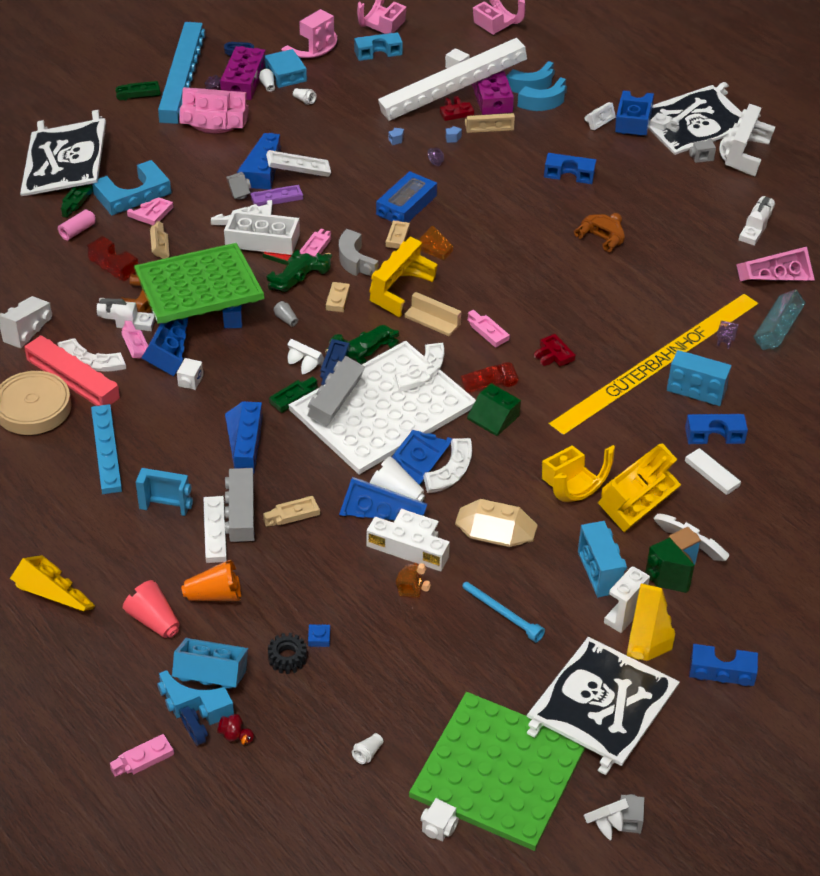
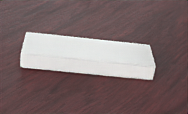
M700 448L686 456V463L726 495L740 487L741 481Z

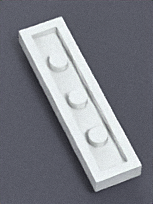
M271 150L266 154L268 165L272 168L329 177L331 174L328 160Z
M204 497L206 563L225 562L227 560L224 497Z

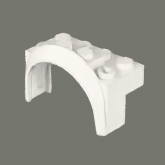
M749 104L747 110H743L738 124L735 123L733 129L729 128L727 136L720 143L719 151L725 161V165L731 166L743 173L756 176L761 159L744 154V149L748 141L769 144L775 127L757 121L761 107Z

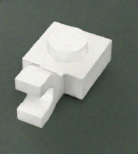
M657 113L650 120V126L661 130L668 128L673 132H677L679 126L675 124L679 122V118H672L665 114Z

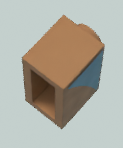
M685 527L669 535L668 538L670 537L693 564L696 565L701 542L698 534L689 527Z

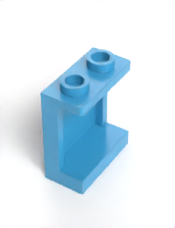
M293 49L265 55V68L271 69L274 73L278 88L307 81V68Z
M141 468L136 480L139 509L147 510L150 502L180 506L181 515L186 516L188 509H191L193 504V498L190 497L191 484H189L188 475Z

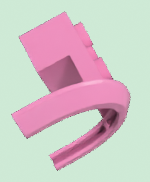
M376 0L371 11L364 17L365 4L361 5L359 1L357 7L358 23L362 27L368 26L384 34L394 33L405 22L407 7L393 2L388 8L382 7L385 0Z
M489 0L491 5L482 2L473 7L474 23L493 35L511 24L522 22L525 17V0H518L517 15L507 11L500 0Z
M320 9L300 21V35L309 39V52L299 51L288 45L281 50L293 49L299 58L308 59L327 54L337 43V35L334 32V16Z

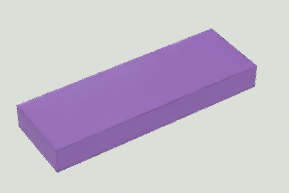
M299 185L251 193L253 205L257 204V206L266 205L268 200H272L273 205L303 199Z

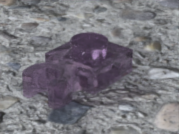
M721 320L717 332V346L724 342L727 344V348H730L731 341L735 340L739 324Z

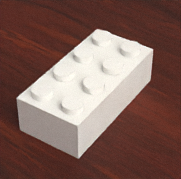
M232 211L224 229L225 245L237 243L240 249L288 255L293 254L300 236L299 218Z

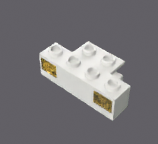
M404 509L400 510L394 523L374 517L367 529V547L417 564L423 563L426 567L442 571L449 558L450 541L438 538V532L434 531L439 521Z

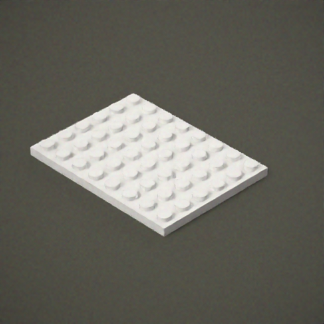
M404 341L362 364L365 366L361 379L327 427L307 416L310 409L307 406L312 397L316 398L318 396L316 395L318 389L289 404V410L352 469L361 474L389 456H392L412 430L421 431L425 434L432 433L471 410L476 400L441 370L423 385L399 392L396 374L407 372L420 366L424 358L413 346Z

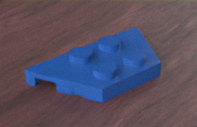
M412 430L393 454L392 458L420 485L424 480L423 475L432 470L451 444L452 439L447 437L444 440L436 438L435 434H425L421 431Z

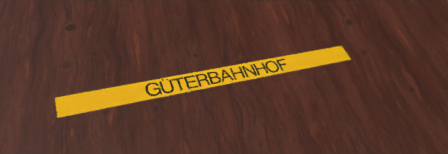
M745 294L741 295L549 424L564 435L671 363L677 350L689 351L759 303Z

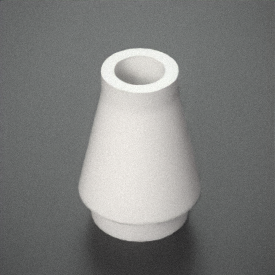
M263 69L259 74V79L266 90L272 92L275 90L274 73L270 69Z
M296 88L293 91V96L307 105L313 104L316 100V93L312 89Z
M374 733L371 737L355 744L352 750L353 758L360 764L369 763L383 744V738L379 734Z

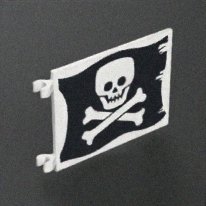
M722 82L718 87L711 85L653 105L650 120L657 113H662L672 118H679V122L675 124L679 126L677 132H673L668 128L661 130L650 126V123L648 129L676 155L693 147V142L707 141L708 138L716 141L726 137L729 128L733 129L734 124H738L742 112L724 96L728 94L725 88L729 87L726 82Z
M99 110L92 111V121L48 129L44 126V120L37 122L38 130L31 134L20 192L21 197L98 182L106 119H102V116H99Z
M588 637L528 713L527 717L532 720L528 725L530 729L527 731V734L535 738L541 727L545 726L603 756L598 771L607 775L613 763L621 766L624 764L678 687L679 681Z

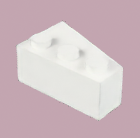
M31 296L18 303V307L9 308L5 314L0 313V330L3 342L22 348L51 319L50 303Z

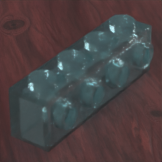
M797 290L778 297L753 336L762 350L774 349L781 344L806 304Z

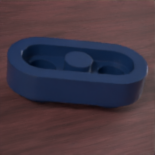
M227 42L224 45V52L232 56L236 46L254 48V45L245 42Z
M189 706L179 709L182 723L194 744L199 746L205 743V738L208 737L204 725H199L195 709H190Z

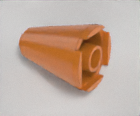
M227 560L185 580L184 585L181 586L183 597H187L189 601H240L241 587L239 577L233 572V570H236L234 562Z

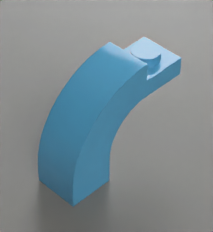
M548 61L541 70L533 73H524L512 69L506 76L511 91L519 93L524 86L538 90L549 88L552 85V78L555 73L553 69L554 63Z
M560 77L553 87L544 90L524 86L518 94L517 107L532 111H545L560 106L564 102L567 90L566 79Z

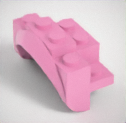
M184 87L182 89L180 123L189 124L199 131L213 134L243 128L248 118L247 92Z

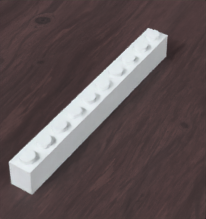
M517 38L512 39L378 99L381 112L390 121L527 60L525 46Z

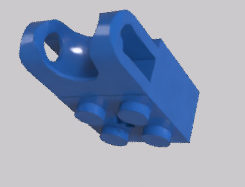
M623 90L616 115L615 132L647 135L654 93H646L645 96L636 98L631 95V91Z

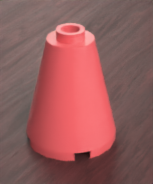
M149 580L135 588L137 593L133 597L129 594L123 603L125 612L163 638L175 636L179 631L180 623L159 585L153 580Z

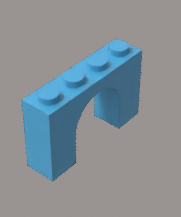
M152 160L137 165L138 178L143 183L138 188L121 189L115 186L108 176L99 178L97 183H92L94 195L111 216L150 202L158 197L161 198L171 194L170 180Z

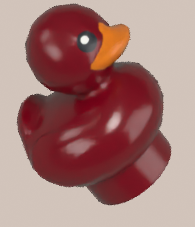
M232 714L229 717L222 716L220 718L217 733L223 734L227 741L233 742L239 738L242 745L251 743L254 739V733L251 729L245 728L241 730L243 721L240 715Z

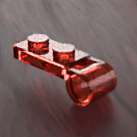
M510 362L490 366L460 376L467 393L486 388L490 383L495 385L502 382L504 386L511 387L519 381L514 365Z

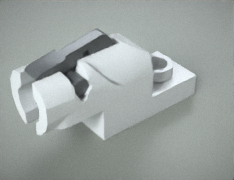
M762 196L747 218L746 226L739 236V241L755 246L767 227L768 219L775 207V201L772 198Z
M100 298L97 304L98 317L115 319L116 328H122L125 321H132L136 330L152 331L156 320L154 314L137 312V305L134 302H125L123 299Z

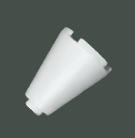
M390 456L381 464L383 467L375 472L370 481L371 484L421 502L425 498V495H423L424 490Z

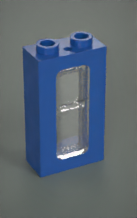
M409 171L376 201V215L392 222L394 220L409 223L437 196V182Z

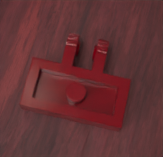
M454 96L455 105H452L451 100L447 97L444 100L445 106L440 107V114L444 121L474 116V109L470 102L461 103L459 96Z
M556 334L540 339V346L542 348L534 353L536 359L541 358L540 363L544 367L550 365L553 361L559 366H563L575 361L576 356Z

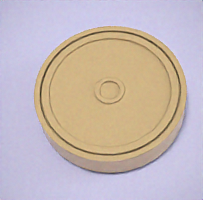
M27 371L13 375L0 384V425L10 432L22 435L44 433L59 426L70 413L71 398L69 388L66 382L55 374L45 371Z

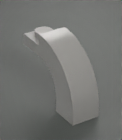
M346 229L339 239V261L342 267L352 275L357 276L359 273H363L372 277L374 271L378 270V260L358 253L362 247V234Z

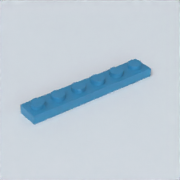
M110 404L93 406L91 410L102 494L122 492Z

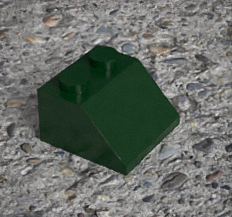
M490 383L479 393L467 419L493 435L498 436L520 416L521 400Z
M669 537L650 546L645 573L650 576L649 580L657 587L687 593L690 590L695 565Z

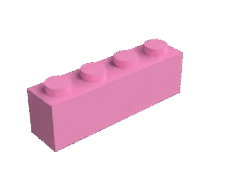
M807 247L736 264L740 281L748 279L815 280Z

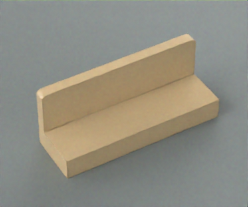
M514 113L467 116V119H465L467 133L514 130L515 116Z
M417 292L412 295V306L405 313V318L447 336H451L461 325L460 310Z

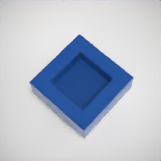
M309 624L308 647H330V625Z

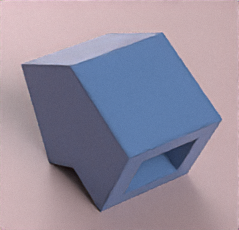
M455 126L446 129L445 137L447 143L457 142L461 138L462 129Z
M394 128L393 131H389V141L392 145L402 143L404 129Z

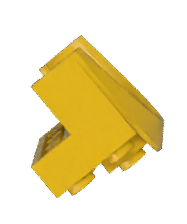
M410 236L401 243L397 251H393L388 260L382 263L379 270L374 271L369 290L371 302L401 317L405 300L387 291L400 276H415L431 282L434 281L438 264L420 255L422 242Z
M659 444L602 488L601 499L598 504L623 532H626L681 486L677 479L668 471L677 461V458L664 444ZM638 474H640L645 481H647L648 485L644 483V481L638 476Z

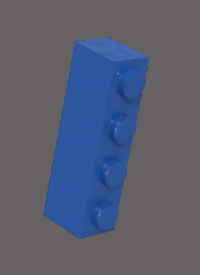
M243 401L225 413L234 469L253 468L254 474L263 419L262 402Z

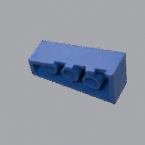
M264 133L238 169L237 173L242 172L245 178L249 179L251 188L271 189L276 168L269 167L266 154L269 150L281 151L280 134Z
M188 317L172 320L168 323H160L141 358L174 376L183 361V344L186 338L185 329Z

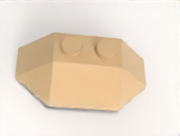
M479 499L461 507L455 525L471 539L507 547L533 542L538 526L520 507Z

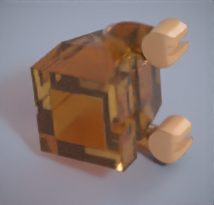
M413 563V565L405 566L398 573L395 582L399 596L419 597L420 590L429 591L430 581L426 580L421 583V574H424L426 570L425 564Z

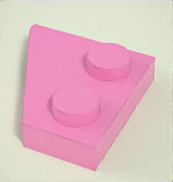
M158 197L150 202L141 204L140 209L135 211L129 209L127 215L136 220L154 225L173 208V202Z

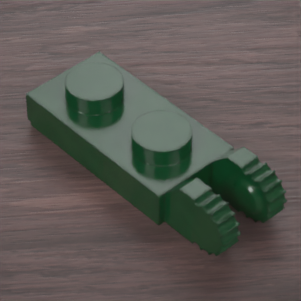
M158 81L119 85L115 88L116 97L121 101L128 98L160 95Z

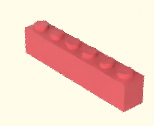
M40 335L24 346L26 358L29 362L45 372L59 376L70 389L94 405H111L120 399L119 386L115 381L109 380L101 372H97L90 365L83 363L76 356H72L62 347L55 345L50 339Z

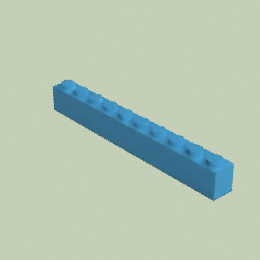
M184 23L158 108L159 123H179L182 89L184 87L191 88L193 72L196 71L198 55L201 53L203 38L206 35L203 23Z

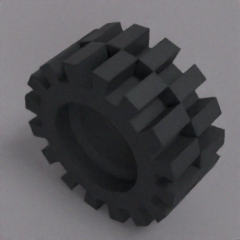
M282 633L281 638L277 635L275 640L272 639L270 645L268 644V661L270 666H273V670L279 669L281 674L283 670L286 671V674H290V670L296 673L297 668L301 670L303 665L306 664V643H304L302 638L299 639V635L296 634L293 637L292 633H289L288 636ZM284 650H292L295 652V654L290 657H284L279 655V653Z

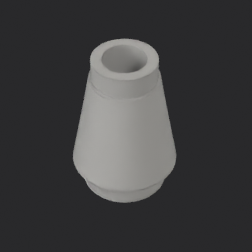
M281 301L275 305V316L291 327L298 323L299 319L288 303Z

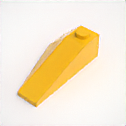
M43 555L23 558L10 577L15 582L16 587L23 591L31 592L82 611L91 610L95 607L80 590L72 588L73 582L68 578L61 577L60 573L62 571Z
M640 584L627 650L628 657L649 661L673 648L675 630L671 626L672 620L667 612V603L662 588Z

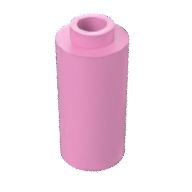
M84 210L59 225L58 232L64 240L68 241L94 225L95 215L89 210Z

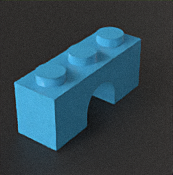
M398 32L354 38V51L358 61L373 59V53L376 51L385 52L388 57L402 55L403 42Z

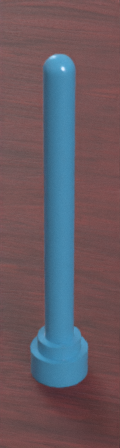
M469 582L463 583V589L525 630L528 638L533 642L537 643L542 639L545 633V629L542 626L528 623Z

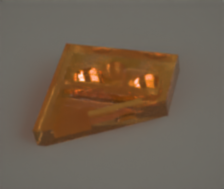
M431 226L419 239L422 242L421 251L439 259L445 260L453 252V245L434 226Z

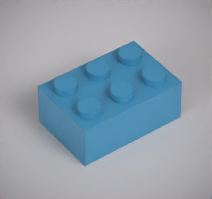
M677 350L671 363L667 391L721 406L727 390L732 365Z
M605 521L581 525L578 554L597 598L610 595V589L624 575V571L627 569L626 562L621 558L619 546L617 543H614L612 531L610 528H607Z
M185 638L174 651L172 677H177L181 681H200L204 685L213 683L225 688L237 687L246 673L248 648Z

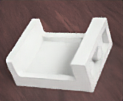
M632 566L610 589L609 594L618 599L619 602L604 618L605 624L620 633L627 628L634 619L640 584L649 585V575Z

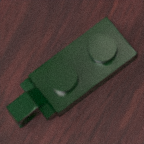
M86 184L73 187L62 200V216L68 218L72 211H77L92 194L93 186Z
M313 376L304 382L297 380L270 396L269 403L279 412H283L289 408V404L318 388V381Z

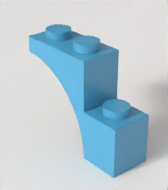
M167 670L159 673L160 682L157 683L161 695L166 696L167 708L169 712H174L176 718L180 717L179 709L189 706L190 709L194 708L195 711L199 710L201 717L206 718L209 725L219 722L222 716L229 717L234 714L233 702L225 687L214 690L191 689L174 680Z

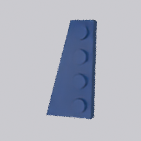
M352 477L339 515L395 520L401 509L423 516L427 503Z

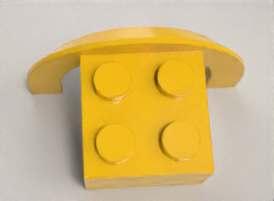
M572 445L542 461V479L553 487L554 495L562 502H574L587 498L607 478L613 464L615 446L613 445L605 449L603 466L598 476L584 467L585 455Z

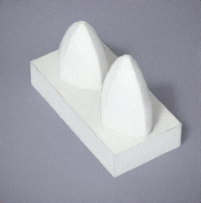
M608 102L585 116L584 119L589 123L591 130H596L616 118L613 103Z
M293 339L287 344L290 349L288 353L289 364H294L304 358L301 366L302 374L310 372L317 365L322 367L324 357L321 352Z
M625 798L584 814L587 823L595 821L603 835L612 840V825L617 830L622 831L623 815L621 810L629 806Z

